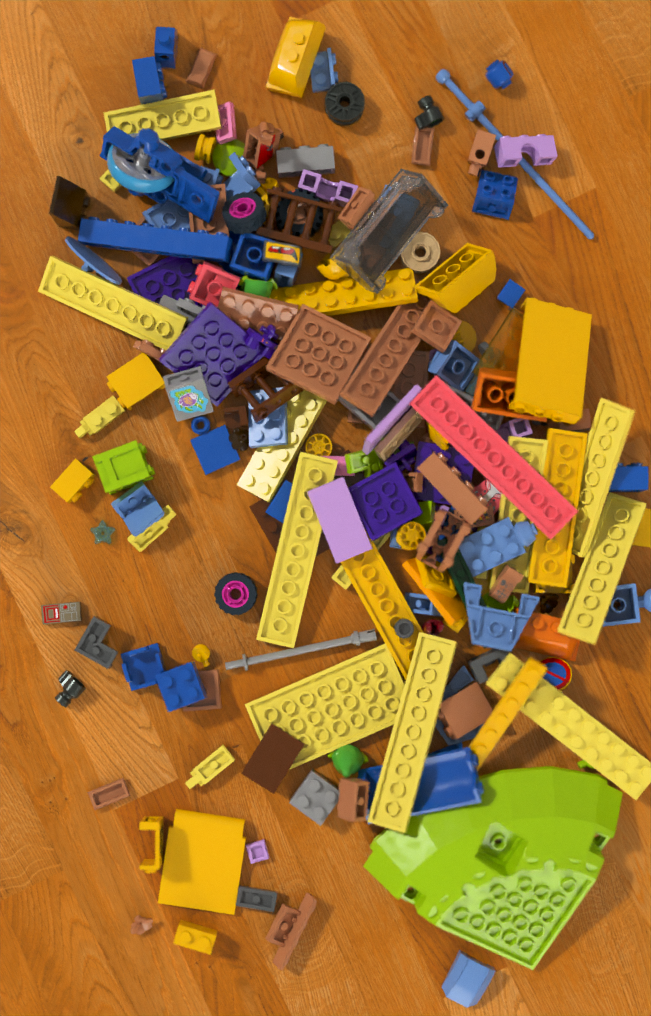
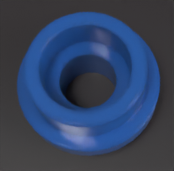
M197 416L192 420L191 428L194 433L202 435L209 431L210 422L205 416ZM203 422L204 428L199 429L197 427L198 423Z

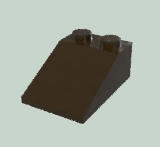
M57 176L49 214L59 227L79 231L81 218L87 219L85 210L90 206L91 197H89L85 189L61 176Z

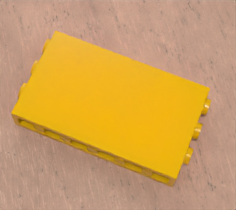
M527 297L520 306L521 310H525L515 396L508 408L514 409L519 413H530L535 417L550 418L555 422L575 424L582 417L592 314Z

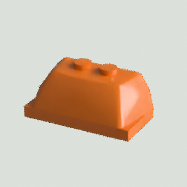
M486 367L479 368L471 406L473 411L547 422L546 417H535L533 414L519 413L514 409L508 408L515 396L517 372Z
M515 608L513 613H518L519 609ZM532 612L514 647L575 661L580 640L558 633L557 630L561 618Z

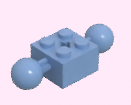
M636 583L617 585L602 627L641 622L639 608L645 607L646 610L651 612V589L647 590L643 596L637 597ZM615 600L616 602H620V606L617 607V610L615 607H613V603H615Z

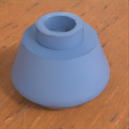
M529 521L516 522L514 525V530L522 546H530L536 539V534H538L534 523L530 524Z

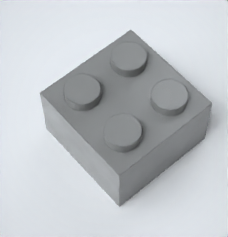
M311 769L291 797L289 803L321 826L338 803L340 791L336 785L314 769Z

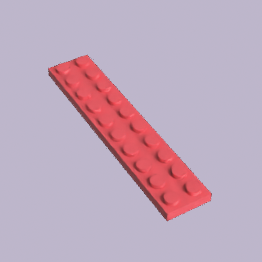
M437 375L409 403L550 540L578 512Z

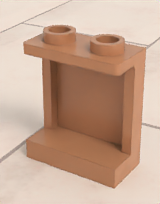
M358 187L338 216V219L363 244L376 248L385 233L392 226L396 216L388 213L374 199L375 194L371 190Z
M473 682L441 702L437 719L442 721L445 734L453 740L462 737L485 723L493 710L478 683Z

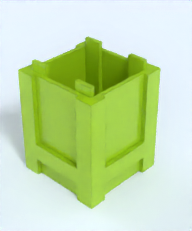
M135 440L92 456L106 493L113 495L134 487L140 481L145 483L154 479L152 476L155 474L154 468L150 464L148 465L145 453H148L145 445L143 446L142 443H138Z

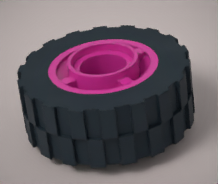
M237 193L235 196L230 197L222 207V215L226 226L236 234H248L256 231L266 221L267 213L262 198L256 193Z
M234 572L225 575L218 581L214 597L216 598V604L225 613L242 615L248 612L256 603L258 590L251 577L244 573ZM236 588L241 591L239 599L232 597V589Z

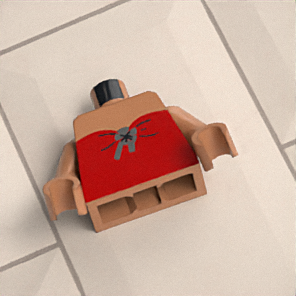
M261 122L258 126L247 130L243 156L250 165L254 167L257 180L262 184H265L267 173L264 172V163L276 155L279 141L284 137V133L280 128L276 129L273 124L268 122Z

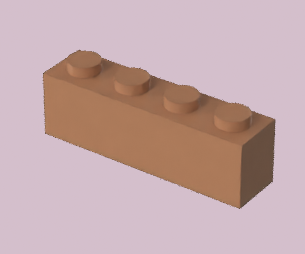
M433 452L417 469L471 525L489 508L487 506L489 502L481 494L478 496L473 491L475 487L468 480L464 482L460 477L462 475L455 466L451 468L448 465V459L442 452Z

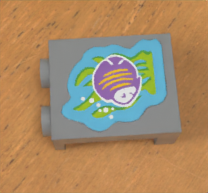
M201 366L163 376L165 388L177 422L214 412Z

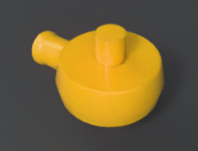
M268 177L265 184L260 183V187L266 194L267 188L278 187V182L274 178Z
M203 644L196 645L192 650V656L195 660L202 662L204 667H208L210 665L208 662L210 650Z

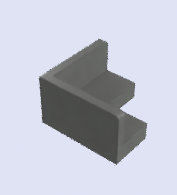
M93 616L75 651L110 669L118 651L102 643L111 625L102 621L98 616Z

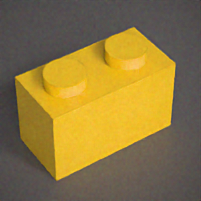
M75 458L50 488L67 503L76 502L82 494L80 492L83 488H88L94 482L93 477L95 474Z
M181 920L173 944L211 955L218 931Z

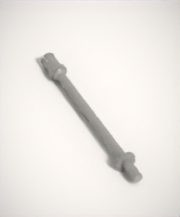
M375 628L361 632L353 631L354 633L351 636L249 658L242 654L243 659L226 662L225 667L226 670L245 667L247 671L249 670L248 665L351 643L360 646V643L377 641Z

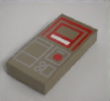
M80 602L41 605L43 624L82 621Z

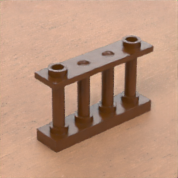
M275 186L272 189L267 188V194L272 195L266 222L257 229L256 235L331 255L333 246L329 245V237L336 212L341 213L343 211V208L339 207L340 204L331 201L325 204L283 192L284 189ZM281 197L291 200L284 229L278 232L274 231L272 226ZM300 202L310 206L303 233L300 234V237L292 235L293 232L291 230L297 206ZM317 207L328 210L322 237L318 242L311 240L310 233Z
M266 357L228 382L231 393L235 398L242 394L253 407L251 414L256 423L267 418L270 413L305 390L277 376L285 387L275 393L264 380L265 377L271 374V372L266 370V366L270 361ZM255 384H259L269 396L261 404L248 390Z

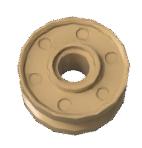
M427 232L412 233L405 238L401 245V262L405 268L412 269L414 274L430 272L439 261V243L434 236ZM422 249L425 252V256L418 257L415 251Z

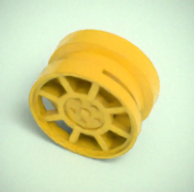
M200 134L194 160H204L208 164L211 163L216 146L215 137L208 138L206 135Z
M314 434L306 442V453L317 456H330L332 453V442L324 434Z
M417 522L406 523L399 527L396 532L397 543L402 549L407 551L417 549L418 544L421 541L423 542L426 537L425 529Z

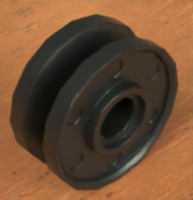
M339 82L328 90L325 98V112L332 122L341 126L356 123L363 114L365 100L358 86L350 82ZM342 101H347L350 105L347 107H343L340 105V103Z

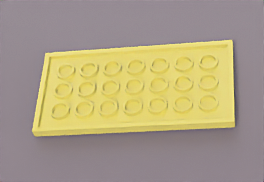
M382 644L248 702L245 706L260 741L273 723L305 743L290 767L292 769L394 725L405 685L386 644Z

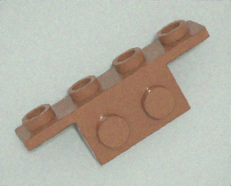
M308 892L299 909L282 903L265 938L268 942L280 946L273 959V963L280 970H283L285 965L288 964L290 955L294 947L297 946L299 937L306 928L311 913L316 908L317 899Z

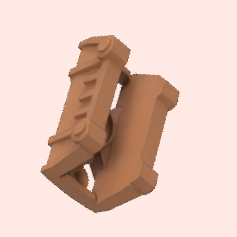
M444 508L438 510V512L436 511L434 515L435 521L424 541L418 544L416 556L417 560L441 573L447 567L450 568L453 565V557L463 538L467 534L469 535L471 531L470 524L466 520L448 512ZM447 514L449 515V524L447 527L444 526V528L441 529V523ZM459 521L462 522L459 531L451 535L452 526L456 525ZM443 535L447 538L445 546L437 544L438 536ZM433 546L431 550L433 554L425 560L422 559L427 549ZM443 552L444 558L438 568L435 566V557Z

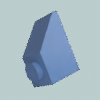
M405 592V600L412 613L442 616L426 595Z

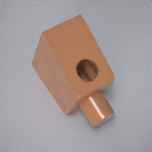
M477 130L468 158V163H471L468 174L479 177L481 168L486 167L496 138L495 134ZM481 153L483 155L482 159H478L476 154Z
M589 408L582 409V417L575 424L565 426L564 422H555L552 419H548V428L573 432L590 431Z

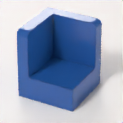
M509 279L497 296V299L509 307L508 310L511 311L525 289Z

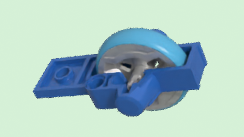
M113 126L103 135L100 157L107 161L112 177L119 184L127 188L132 195L139 197L146 195L160 204L165 203L169 199L207 223L213 220L220 192L186 172L182 167V157L166 142L159 139L157 132L145 128L141 129L138 133L127 134Z

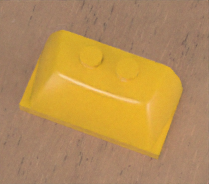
M289 17L273 58L266 85L267 90L302 98L326 28L323 23Z
M466 243L414 286L417 293L427 296L438 306L457 313L495 281L496 261L493 250Z

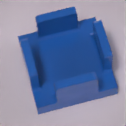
M158 643L121 654L123 664H121L126 682H129L131 691L157 684L155 675L166 671Z

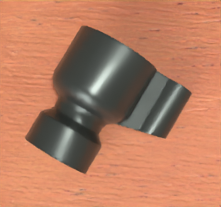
M430 95L418 101L420 109L424 111L414 119L419 130L426 127H434L444 120L439 107L433 105L434 101Z
M68 670L58 678L63 686V692H59L55 697L56 701L65 708L71 703L72 698H78L86 689Z

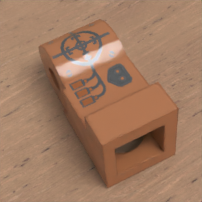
M505 564L490 589L489 596L503 604L524 576Z

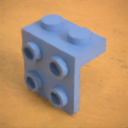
M235 152L229 158L237 171L223 183L226 185L227 201L237 193H253L261 185L255 177L256 172L251 166H248L250 164L243 155L239 157Z
M142 481L111 503L133 536L143 533L165 515L154 495Z

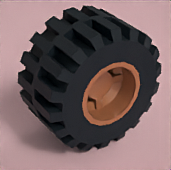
M295 189V192H287V194L320 202L318 197H314V193L311 192L309 194L304 189L303 192L299 191V189ZM281 198L276 211L277 227L280 230L284 229L291 200ZM298 203L291 230L293 236L300 237V234L303 233L310 205ZM317 207L311 229V238L315 236L316 232L318 233L320 226H322L323 209Z

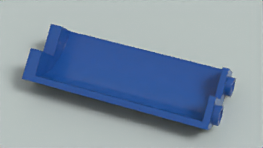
M471 747L427 755L411 816L481 802V794L484 793V787L482 782H479L476 767L479 765L476 754L472 753ZM383 765L358 771V779L369 782L368 807L366 808L368 810L366 812L367 821Z

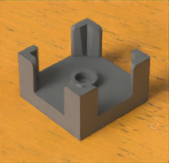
M491 649L467 660L475 681L479 684L487 681L488 677L482 665H485V667L496 662L495 659L501 664L509 654L508 651Z

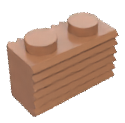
M354 777L340 779L339 802L337 805L338 818L351 822L365 821L367 819L368 781Z

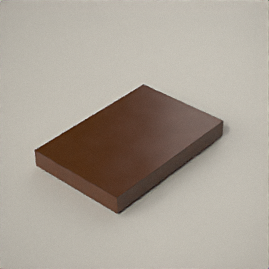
M272 723L241 774L274 794L305 743Z

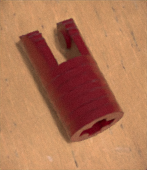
M434 619L428 620L422 626V631L425 634L437 636L443 630V622Z

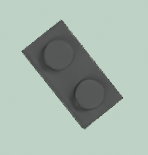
M239 885L236 906L274 912L277 891Z

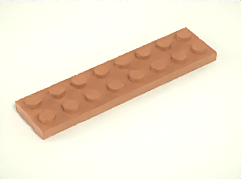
M415 278V284L419 283L420 281ZM417 293L418 302L397 305L339 395L372 417L421 341V338L412 333L411 330L430 301L425 295Z

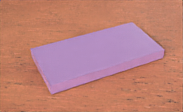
M415 385L367 436L362 449L366 455L377 446L389 433L390 429L412 408L409 403L421 392L422 388Z
M344 477L307 491L336 564L372 549Z

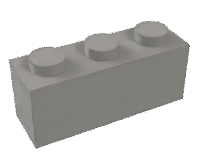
M320 144L318 147L313 148L304 145L300 146L299 149L283 147L280 150H276L278 178L301 176L303 169L318 174L335 173L333 146H329V144Z

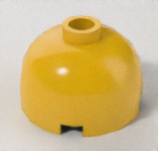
M346 243L338 246L339 251L332 250L331 255L327 254L318 263L319 265L316 266L325 278L330 280L345 279L351 274L350 269L354 265V255Z

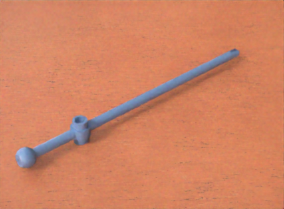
M446 69L440 70L436 75L437 82L445 84L466 106L468 111L464 113L471 122L478 119L490 133L496 135L495 139L497 141L503 137L483 115L482 112L486 109L479 100L475 104L472 103L450 79L449 71ZM522 157L518 164L588 239H593L594 233Z

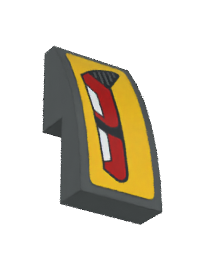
M264 240L262 261L300 267L301 247Z

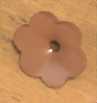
M137 915L134 918L135 922L131 925L130 932L131 934H143L152 927V918L146 919L145 917L142 918L141 915Z

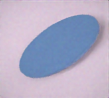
M67 236L65 238V242L71 250L85 262L81 267L82 270L86 272H93L95 270L114 284L120 285L122 283L119 275L91 249L72 237Z

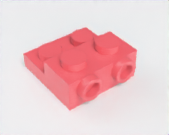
M204 260L203 264H198L195 275L198 276L195 282L191 281L187 292L190 293L189 299L205 306L212 302L218 307L222 288L227 287L236 290L240 277Z

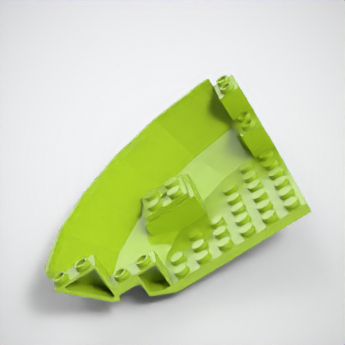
M554 766L500 770L479 776V782H482L484 787L480 803L410 816L406 833L385 828L374 838L370 844V849L373 852L369 855L363 867L394 897L414 904L417 913L435 926L534 970L596 881L604 862L601 851L609 839H613L616 831L623 792L607 785L608 780L605 777L583 771ZM501 838L499 843L494 842L496 839Z

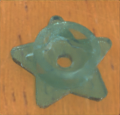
M101 520L98 527L90 529L95 535V544L102 541L111 543L110 535L115 531V528L107 527L104 520Z

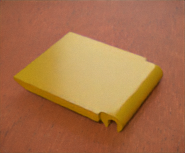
M176 809L173 826L170 825L168 831L158 903L234 915L246 837H243L245 819Z

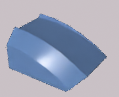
M451 340L443 353L437 350L432 360L428 363V371L434 376L437 375L444 383L465 392L479 371L482 361L460 343Z
M459 950L442 984V989L447 998L467 1008L474 1006L484 994L496 970L493 966L486 965Z

